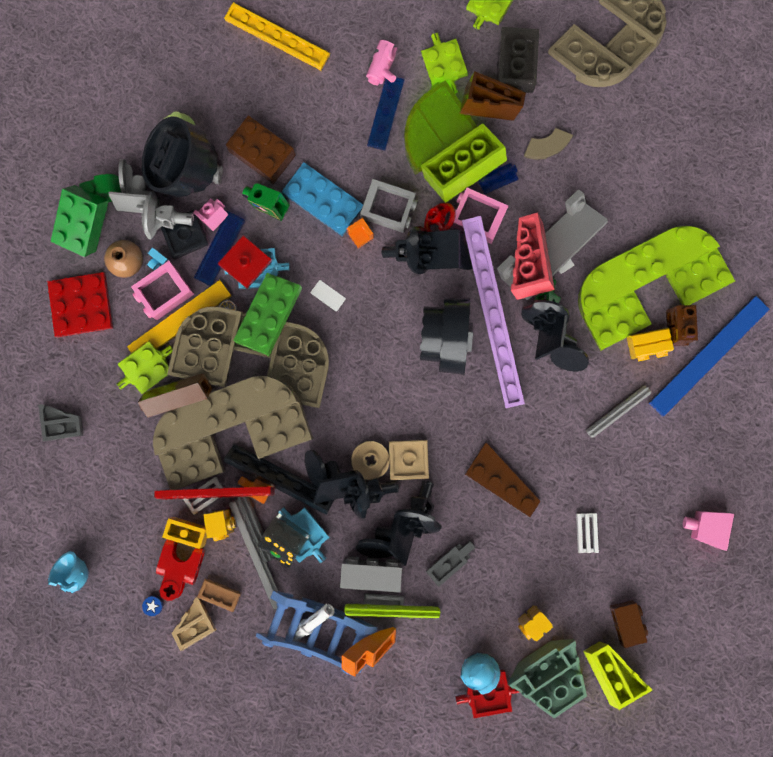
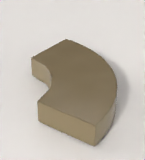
M555 128L553 133L546 138H531L524 157L539 160L558 154L568 145L573 135Z

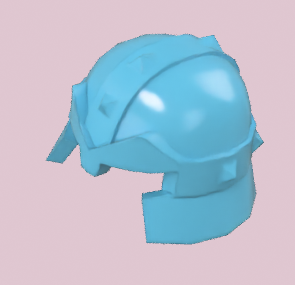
M69 551L64 553L53 565L49 574L48 584L53 586L59 584L64 592L74 593L80 590L87 582L89 570L84 561L78 558L74 552Z
M477 653L471 655L468 659H465L462 666L461 679L470 689L478 690L481 694L490 693L496 688L500 680L499 665L488 654Z

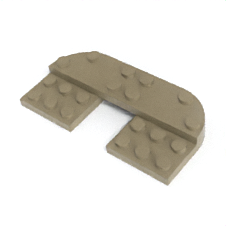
M206 307L188 316L180 325L176 334L167 375L186 379L204 373L211 385L226 387L233 352L236 350L271 358L267 377H273L287 383L296 392L302 405L320 408L329 369V356L323 341L309 328L286 322L270 356H267L233 341L247 313L222 307Z
M257 376L214 391L205 400L166 412L156 426L153 448L155 455H158L170 490H177L225 472L213 434L239 424L246 423L258 459L314 439L296 392L281 380L273 377Z

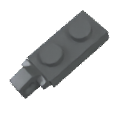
M470 540L463 546L459 543L428 568L426 573L439 587L468 562V559L471 558L468 553L475 548V545Z

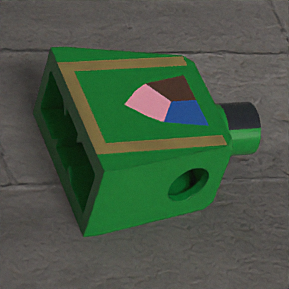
M258 183L254 184L253 188L246 186L242 193V196L247 198L255 209L282 221L290 206L280 192Z

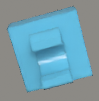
M153 247L148 252L153 258L147 265L153 270L169 261Z

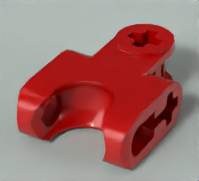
M169 539L165 541L156 568V574L164 576L160 587V596L164 600L172 601L180 597L186 583L195 584L205 555L204 548H195L187 561H182L176 554L178 543ZM171 586H173L172 589L175 590V592L172 594H170L171 590L168 589Z

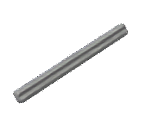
M232 501L229 503V507L272 608L277 609V602L270 598L273 591H278L267 563L262 558L239 501Z

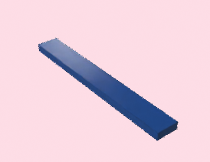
M757 296L753 297L649 404L661 416H665L770 309Z

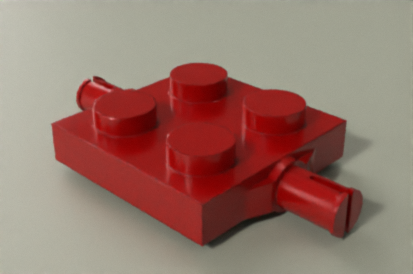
M500 670V680L496 688L490 693L481 694L478 690L468 687L467 694L455 697L457 705L468 702L472 709L473 718L512 712L511 694L520 692L508 685L505 670Z

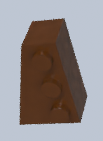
M474 71L465 87L459 114L514 121L524 106L526 92Z

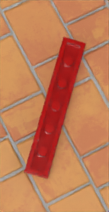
M268 486L160 490L154 492V498L167 500L274 496L275 488Z

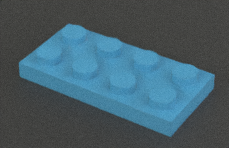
M304 162L282 190L283 195L341 236L345 234L347 227L354 222L363 208L361 202Z

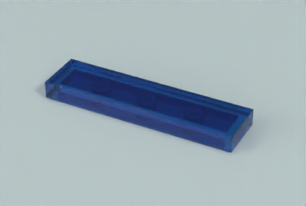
M396 77L394 82L385 79L369 136L368 147L386 151L405 79Z
M228 211V216L221 223L194 276V279L210 287L214 284L221 270L218 262L232 248L245 223V219Z

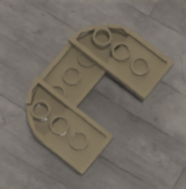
M599 0L602 6L627 23V25L604 47L574 24L548 50V54L574 73L576 80L592 87L615 85L626 79L660 44L667 22L666 10L661 0Z

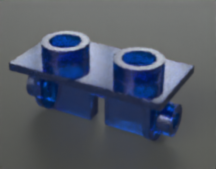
M509 163L479 179L478 182L484 195L519 180L516 174L518 172L517 167Z

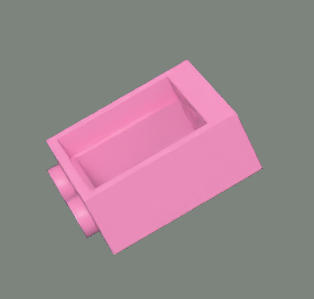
M466 188L465 192H461L457 199L459 206L457 210L455 209L456 217L452 227L464 232L462 221L458 218L467 198L470 197L498 210L489 232L485 231L487 242L492 244L508 205Z
M167 261L131 286L134 290V298L145 306L143 310L146 315L156 320H159L194 295L170 261ZM168 272L181 292L155 310L141 290Z

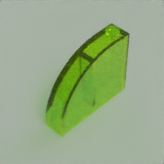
M446 80L442 83H435L430 88L431 90L426 92L415 103L406 121L404 148L409 166L415 175L422 171V164L477 127L470 115L459 114L462 103Z

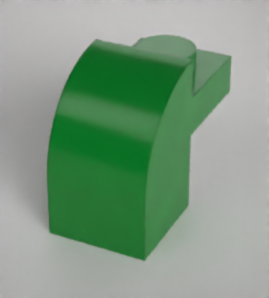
M114 174L96 175L93 180L79 184V187L109 200V202H112L109 192L122 193L119 176Z

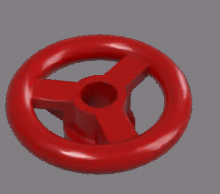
M444 202L431 208L427 212L424 222L426 231L433 232L430 229V225L433 224L439 226V231L449 230L456 217L453 205ZM450 211V218L445 225V216Z

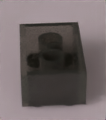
M501 27L498 45L497 81L526 93L534 92L537 84L539 29Z

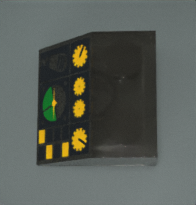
M279 513L264 532L258 547L290 568L312 535Z

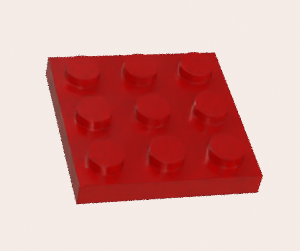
M104 272L47 281L55 337L113 329L106 275Z

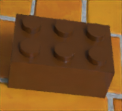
M249 115L226 143V147L232 155L273 185L296 156L294 148Z

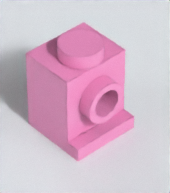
M211 198L199 211L195 210L193 212L212 231L228 216L224 210L225 205L218 199L213 201Z

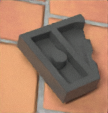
M38 405L43 441L83 436L81 416L50 406Z

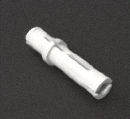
M325 604L308 619H303L298 625L293 641H299L305 635H310L314 628L333 616L335 612L333 606Z

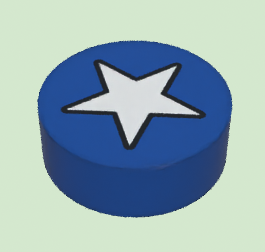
M150 596L144 600L142 609L146 615L156 616L163 609V601L158 596Z

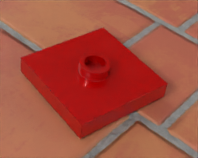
M242 236L218 262V265L248 289L269 266L272 259L246 237Z

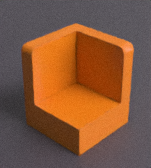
M363 218L347 227V233L357 248L374 239L373 232Z

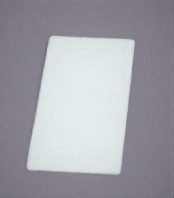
M321 280L318 281L310 292L335 311H338L346 300L345 297Z

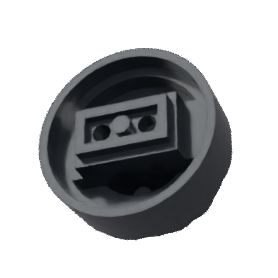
M167 117L154 127L146 141L142 155V174L148 187L156 192L174 197L188 196L192 192L204 191L212 183L213 176L217 172L218 154L215 146L208 141L203 129L179 117Z
M444 297V307L424 306V316L422 318L424 327L421 331L423 341L420 345V360L440 362L439 372L464 375L467 351H472L473 323L469 322L470 298Z

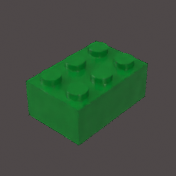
M76 185L63 188L50 242L83 257L96 252L109 200Z

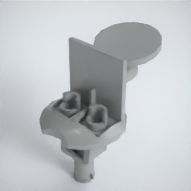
M119 160V183L122 193L109 192V196L117 211L142 213V226L148 239H153L161 226L173 229L176 224L193 225V213L176 212L172 205L160 206L156 193L154 191H146L147 184L144 177L139 175L133 176L132 167L127 164L126 160Z

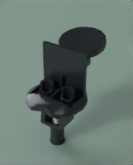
M421 226L412 227L407 234L406 240H397L396 246H383L381 250L383 258L396 257V261L407 262L411 271L417 275L434 269H473L465 233H460V230L427 232Z
M308 450L305 453L304 462L307 474L313 485L317 487L313 504L344 498V504H350L355 515L363 519L366 518L370 503H379L383 495L399 492V485L396 480L381 484L378 478L366 482L358 470L341 473L336 461H329L324 464L320 455L315 450Z
M422 481L419 496L411 497V509L396 511L392 526H378L375 531V539H362L358 541L355 547L357 552L374 558L394 556L403 566H406L414 536L421 538L422 533H436L442 528V525L431 515L434 504L431 502L430 496L434 484L426 481L425 484V481Z

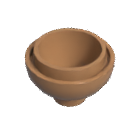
M118 240L106 249L104 261L107 269L113 275L127 278L135 275L140 270L143 264V254L135 243L128 240ZM119 253H123V257L121 259L117 258V255Z

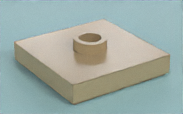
M427 440L389 441L390 480L429 479Z

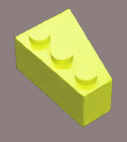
M598 642L583 651L611 706L620 710L652 691L608 644Z

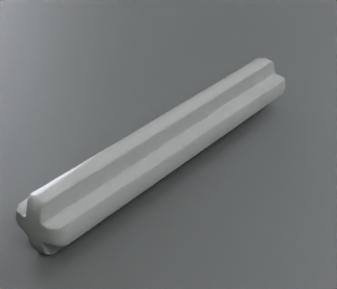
M642 386L586 430L587 434L591 438L597 436L651 394L650 389L647 386Z

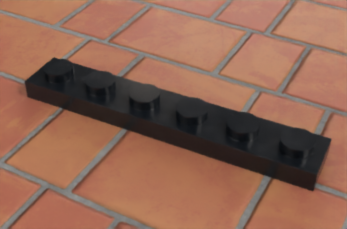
M233 444L224 458V462L325 515H327L334 500L313 504L317 490L315 485L263 458L258 459L257 455L236 444Z

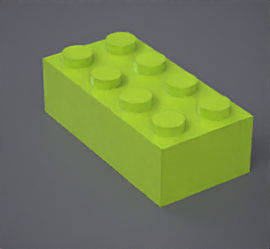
M482 123L422 164L421 168L424 179L446 203L506 162V148Z

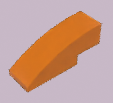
M391 627L373 633L350 647L342 655V670L355 677L366 664L374 667L395 643L396 628Z

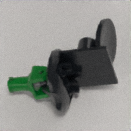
M553 280L554 288L557 282L556 280ZM555 290L535 296L534 303L530 306L522 307L521 311L523 320L534 326V330L539 331L535 359L538 360L550 354L551 361L563 370L578 372L586 369L589 364L588 355L582 349L576 347L577 340L566 333L570 314L563 305L559 304L561 297L554 293Z

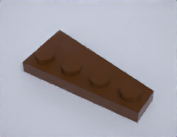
M485 442L465 475L528 517H531L540 500Z

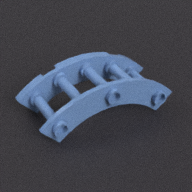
M273 591L270 598L277 602L276 605L278 607L268 633L256 634V637L262 640V644L268 647L275 645L298 650L307 657L316 656L340 667L342 672L349 674L342 670V658L334 655L344 628L349 626L356 630L354 645L366 637L367 634L376 633L378 627L357 617L354 620L346 616L343 611L334 608V615L329 618L336 621L337 627L327 652L314 647L322 623L314 628L306 644L293 641L303 613L306 611L315 613L325 604L302 597V600L293 598V594ZM293 607L296 611L286 637L276 636L285 609Z

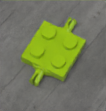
M470 0L466 10L478 17L473 27L475 29L477 27V30H479L484 21L499 25L513 0Z
M439 33L432 34L431 38L434 46L421 51L432 87L448 85L450 94H456L458 90L455 82L462 77L468 76L457 39L441 43Z
M150 341L146 342L118 363V366L125 374V378L116 383L117 386H120L119 388L122 390L131 383L141 394L146 392L168 376L169 365L166 357L172 353L173 348L169 345L160 351Z

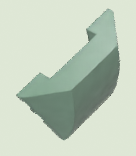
M566 639L548 642L518 662L508 682L511 688L519 691L525 698L530 699L536 706L553 718H556L587 697L575 640Z

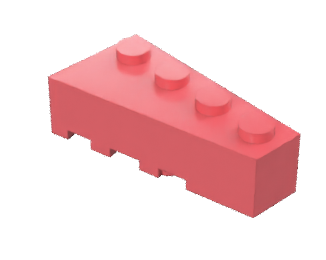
M538 213L520 217L517 231V250H515V268H513L514 278L511 285V291L517 300L555 290L543 222Z

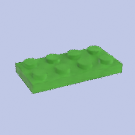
M266 273L233 341L270 356L302 290L301 285Z

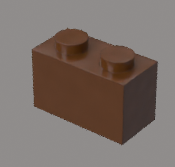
M633 600L611 605L610 610L620 645L628 648L647 643L646 636H648V630L646 625L642 624L641 616H643L641 606L637 605Z

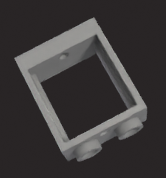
M372 179L360 216L366 221L404 233L405 228L409 229L412 220L409 217L411 210L415 211L418 200H415L416 193ZM379 189L409 199L401 223L371 213Z

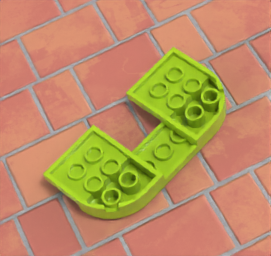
M692 226L675 227L599 265L591 271L582 282L578 294V306L582 318L600 351L652 325L634 292L638 288L666 275L681 304L691 305L735 282L718 250V247H720L718 242L702 229Z

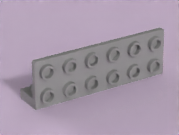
M579 189L565 202L567 213L545 233L552 277L608 223L607 218L586 204L585 195ZM512 255L497 268L501 279L510 287L513 284V268H515L516 260Z

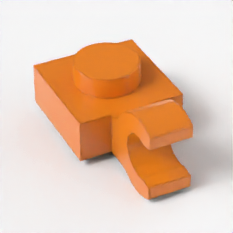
M241 476L238 484L243 487L270 486L258 479H255L253 482L244 476ZM250 496L263 504L268 496Z

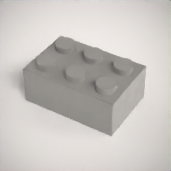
M348 556L342 562L340 588L400 592L402 564L398 563L397 559H386V562H378V558L369 557L364 561L359 560V557Z

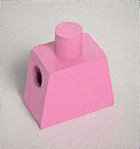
M696 511L695 518H684L683 528L692 530L691 538L727 551L734 514Z

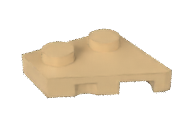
M197 597L193 600L194 603L188 612H185L181 618L180 624L172 632L180 651L185 650L216 631L202 600Z

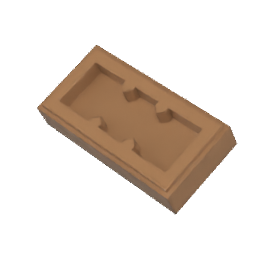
M205 578L197 598L234 612L241 592Z

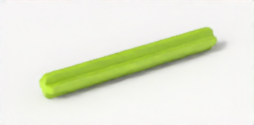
M345 604L344 607L346 616L439 618L441 613L439 607Z

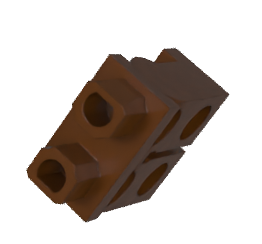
M677 305L666 310L667 327H672L669 330L673 346H688L689 343L698 340L696 305Z

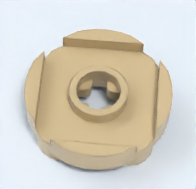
M374 441L358 445L351 457L353 469L358 470L364 479L367 480L383 476L390 464L386 448ZM371 455L375 456V465L370 464L368 466L365 458L367 456L371 457Z

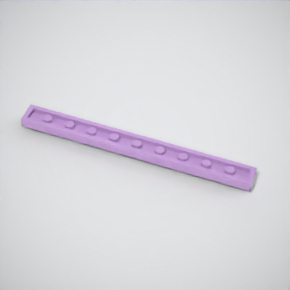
M478 216L462 220L505 408L523 405L525 403L482 218Z

